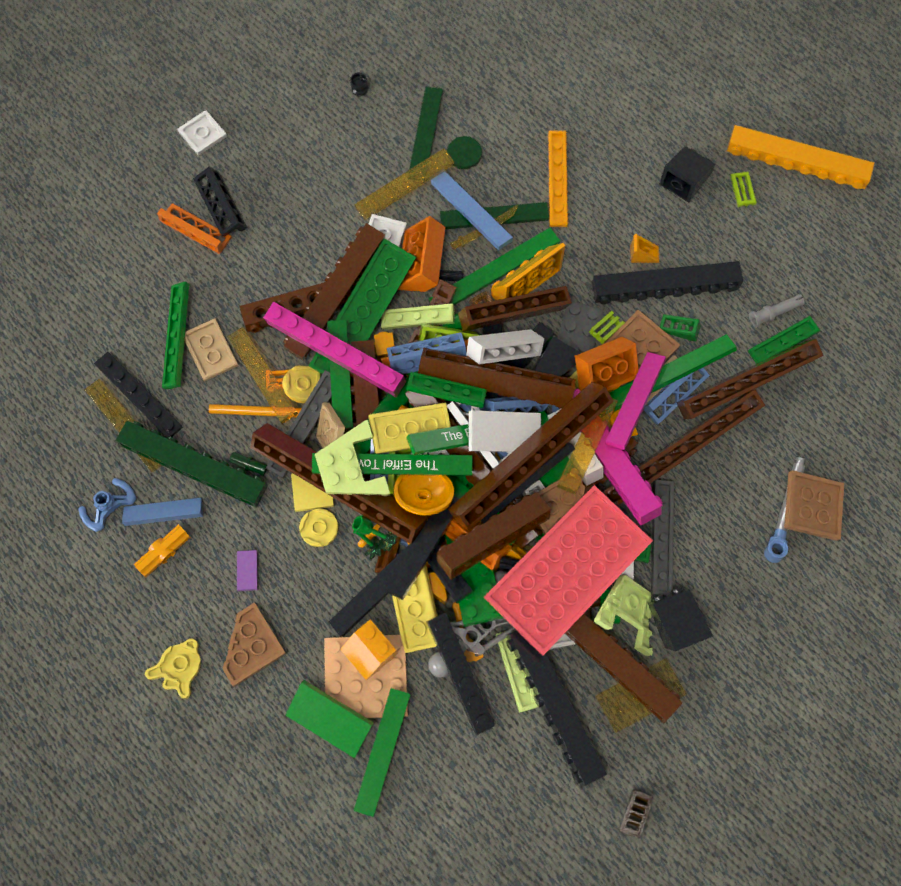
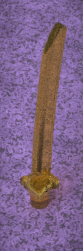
M515 205L495 218V220L499 224L514 216L518 206ZM476 229L463 237L459 236L450 245L453 250L460 246L463 248L466 243L478 238L482 234Z

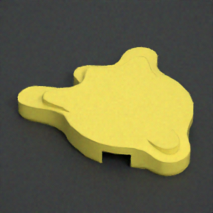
M188 639L178 645L170 646L162 654L159 663L146 670L145 676L149 680L163 677L164 689H176L181 698H189L191 695V682L197 676L201 666L198 642L195 639Z

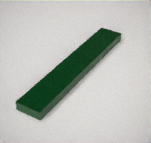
M425 87L408 180L426 182L443 93L442 88Z
M547 202L483 208L500 225L549 221ZM458 210L440 211L441 224L445 226V230L474 227Z

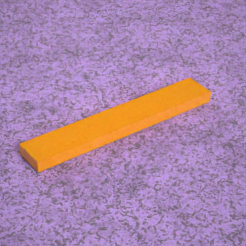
M548 131L549 227H567L566 131Z

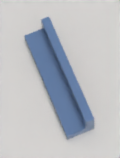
M461 332L387 348L391 369L400 374L419 370L423 348L467 357ZM459 340V342L450 343L451 341ZM394 353H401L400 355L392 356Z
M704 368L698 370L703 375L699 380L692 379L693 373L663 387L646 403L643 410L658 425L678 406L676 402L687 398L710 376ZM684 382H688V390L686 392H679V386ZM671 394H675V403L666 404V399ZM658 406H662V415L658 418L652 411Z
M516 397L490 398L484 401V407L490 408L491 411L503 409L504 412H514L516 408H519L522 412L528 413L533 406L538 409L537 412H542L550 405L539 404L531 400H519ZM552 405V413L559 410L558 407Z

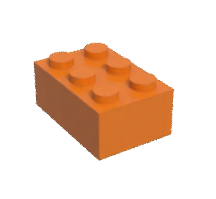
M624 337L617 338L575 356L580 391L591 382L605 386L609 391L635 380L639 371L636 343Z

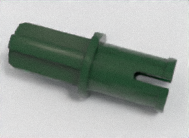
M233 452L230 456L229 462L245 468V471L250 470L262 476L267 471V464L265 465L253 460V457L248 458L236 452Z

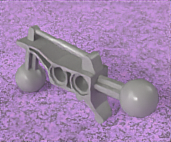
M501 570L494 572L496 584L508 572ZM505 618L489 621L491 627L484 629L481 623L464 627L463 621L450 622L462 651L468 650L479 656L505 639L507 635L516 629L512 627L482 646L480 642L496 628L510 625V623ZM462 625L465 629L456 628V626ZM473 633L476 636V641L468 642L466 634ZM434 653L428 661L429 671L435 677L443 678L448 676L447 667L440 653Z

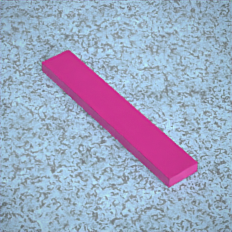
M647 352L606 439V445L625 450L664 366L665 356Z

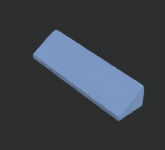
M202 498L126 506L123 510L122 523L125 526L203 517Z

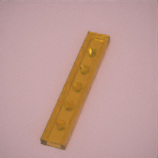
M445 148L354 204L355 208L362 218L366 220L372 214L378 213L454 165V161Z
M241 327L227 336L280 422L283 424L296 416L298 412L245 329Z
M100 379L84 389L119 433L126 421L134 422L133 418ZM137 454L152 473L162 466Z
M613 399L614 402L583 429L557 488L575 495L577 494L618 400Z

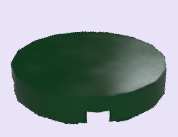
M457 137L448 145L447 157L452 166L458 169H470L480 162L482 148L479 142L472 137Z

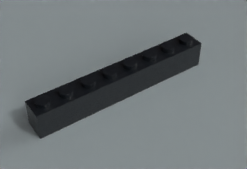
M735 261L593 276L592 287L595 303L609 304L611 301L624 303L629 301V299L643 301L648 297L662 299L668 295H673V297H680L688 293L699 295L702 292L708 291L712 294L718 293L720 290L733 292L741 287L743 277L740 262Z
M517 630L510 633L506 637L507 647L510 652L514 651L517 658L515 659L516 665L520 671L523 670L525 673V683L529 689H533L536 695L534 696L535 703L538 708H542L545 714L543 715L544 721L548 727L551 726L554 732L553 739L557 746H561L564 752L562 754L563 759L567 765L570 764L575 783L584 787L606 776L607 773L547 654L545 653L542 656Z

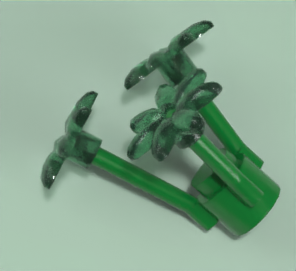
M363 515L357 516L352 524L353 533L360 536L367 543L369 549L364 555H370L371 560L375 555H382L380 550L391 551L392 545L396 544L395 539L398 536L388 531L389 534H383L373 529L371 520ZM373 533L381 537V539L378 541L374 537L373 541H371L365 535Z

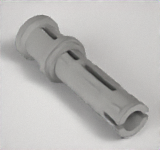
M798 294L776 305H766L762 310L750 312L749 319L753 326L757 328L766 321H773L780 314L803 306L805 303L804 298L799 300L802 295Z

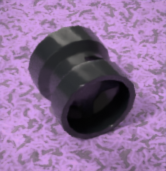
M360 72L354 73L350 77L351 91L356 96H364L368 92L367 77Z

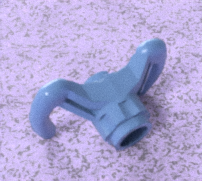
M114 478L112 483L121 487L127 493L126 496L111 495L105 491H99L94 495V506L97 508L95 522L90 520L84 506L79 507L80 518L89 529L95 532L101 531L105 526V519L110 513L114 512L121 505H132L135 502L136 495L134 490L125 481Z

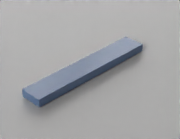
M445 171L431 179V184L498 251L513 241V237Z

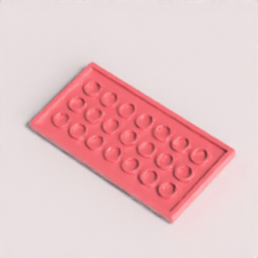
M594 485L484 596V599L543 656L653 540Z

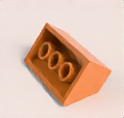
M431 216L405 230L402 249L415 256L416 259L398 290L426 292L438 285L445 226Z

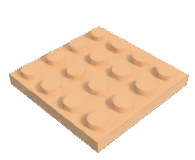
M384 635L397 650L398 654L367 681L340 650L350 637L324 638L326 694L367 719L382 718L391 688L407 693L406 653L401 635ZM408 705L404 717H408Z

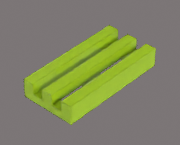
M749 172L731 174L730 178L738 207L756 205L757 202ZM742 177H745L750 200L747 199ZM736 178H738L744 201H742Z
M613 311L608 313L589 331L602 345L625 323L624 321L620 322L618 316L614 317ZM609 319L611 320V321H610L604 328H602L598 333L595 332V331H596L597 329H599L605 322H607ZM613 324L617 325L605 337H600Z

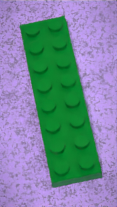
M385 238L336 320H346L349 345L354 341H366L369 339L416 259L415 256ZM316 352L309 367L320 374H323L325 370L330 373V360Z
M453 476L467 488L472 489L474 487L465 476ZM445 535L446 542L448 545L454 542L448 536ZM479 562L461 573L473 593L459 602L464 627L504 618L484 599V596L496 585L494 570L492 571Z

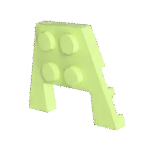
M368 420L362 422L315 454L326 494L390 495L385 476L364 481L353 444L373 439Z
M621 575L617 578L594 622L606 630L612 629L615 614L638 629L634 649L645 656L652 655V648H649V638L652 636V631L649 630V618H652L648 605L651 602V593L628 576Z

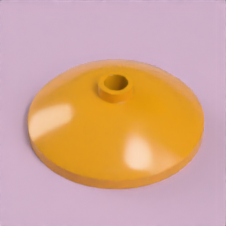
M400 475L394 485V497L397 503L410 513L433 515L445 510L451 504L454 497V486L447 476Z

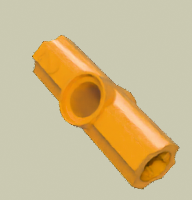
M178 524L164 538L154 541L149 547V551L133 565L146 578L158 566L167 563L166 560L171 556L173 557L176 553L175 551L191 537Z

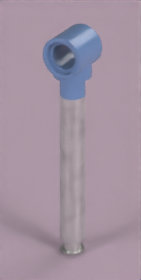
M796 457V463L793 464L792 470L804 473V463L807 461L804 458ZM787 489L774 536L770 537L769 543L764 550L765 558L772 563L780 562L788 553V542L785 540L788 529L784 528ZM772 548H777L780 554H775Z

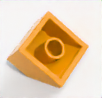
M371 619L354 632L340 649L366 681L398 654L394 646Z

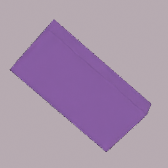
M257 550L237 551V591L258 590Z

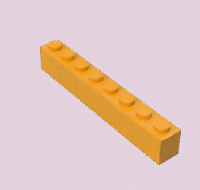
M737 125L734 126L727 152H731L735 156H746L750 160H760L768 165L782 166L786 170L800 171L804 175L812 174L820 179L834 180L837 184L845 183L852 185L856 189H865L867 187L874 167V162Z

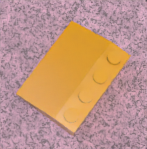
M560 243L538 251L534 258L524 261L516 271H510L505 279L495 282L491 288V296L494 300H500L532 292L561 270L565 244Z

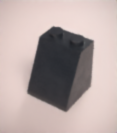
M684 146L664 167L659 185L690 203L712 174L715 164L710 159L698 154L694 149Z
M552 337L543 348L541 356L537 359L532 370L564 376L576 367L575 356L581 354V352Z
M678 587L671 590L672 594L664 596V594L657 595L652 598L653 601L648 603L666 649L676 652L713 637L690 589Z

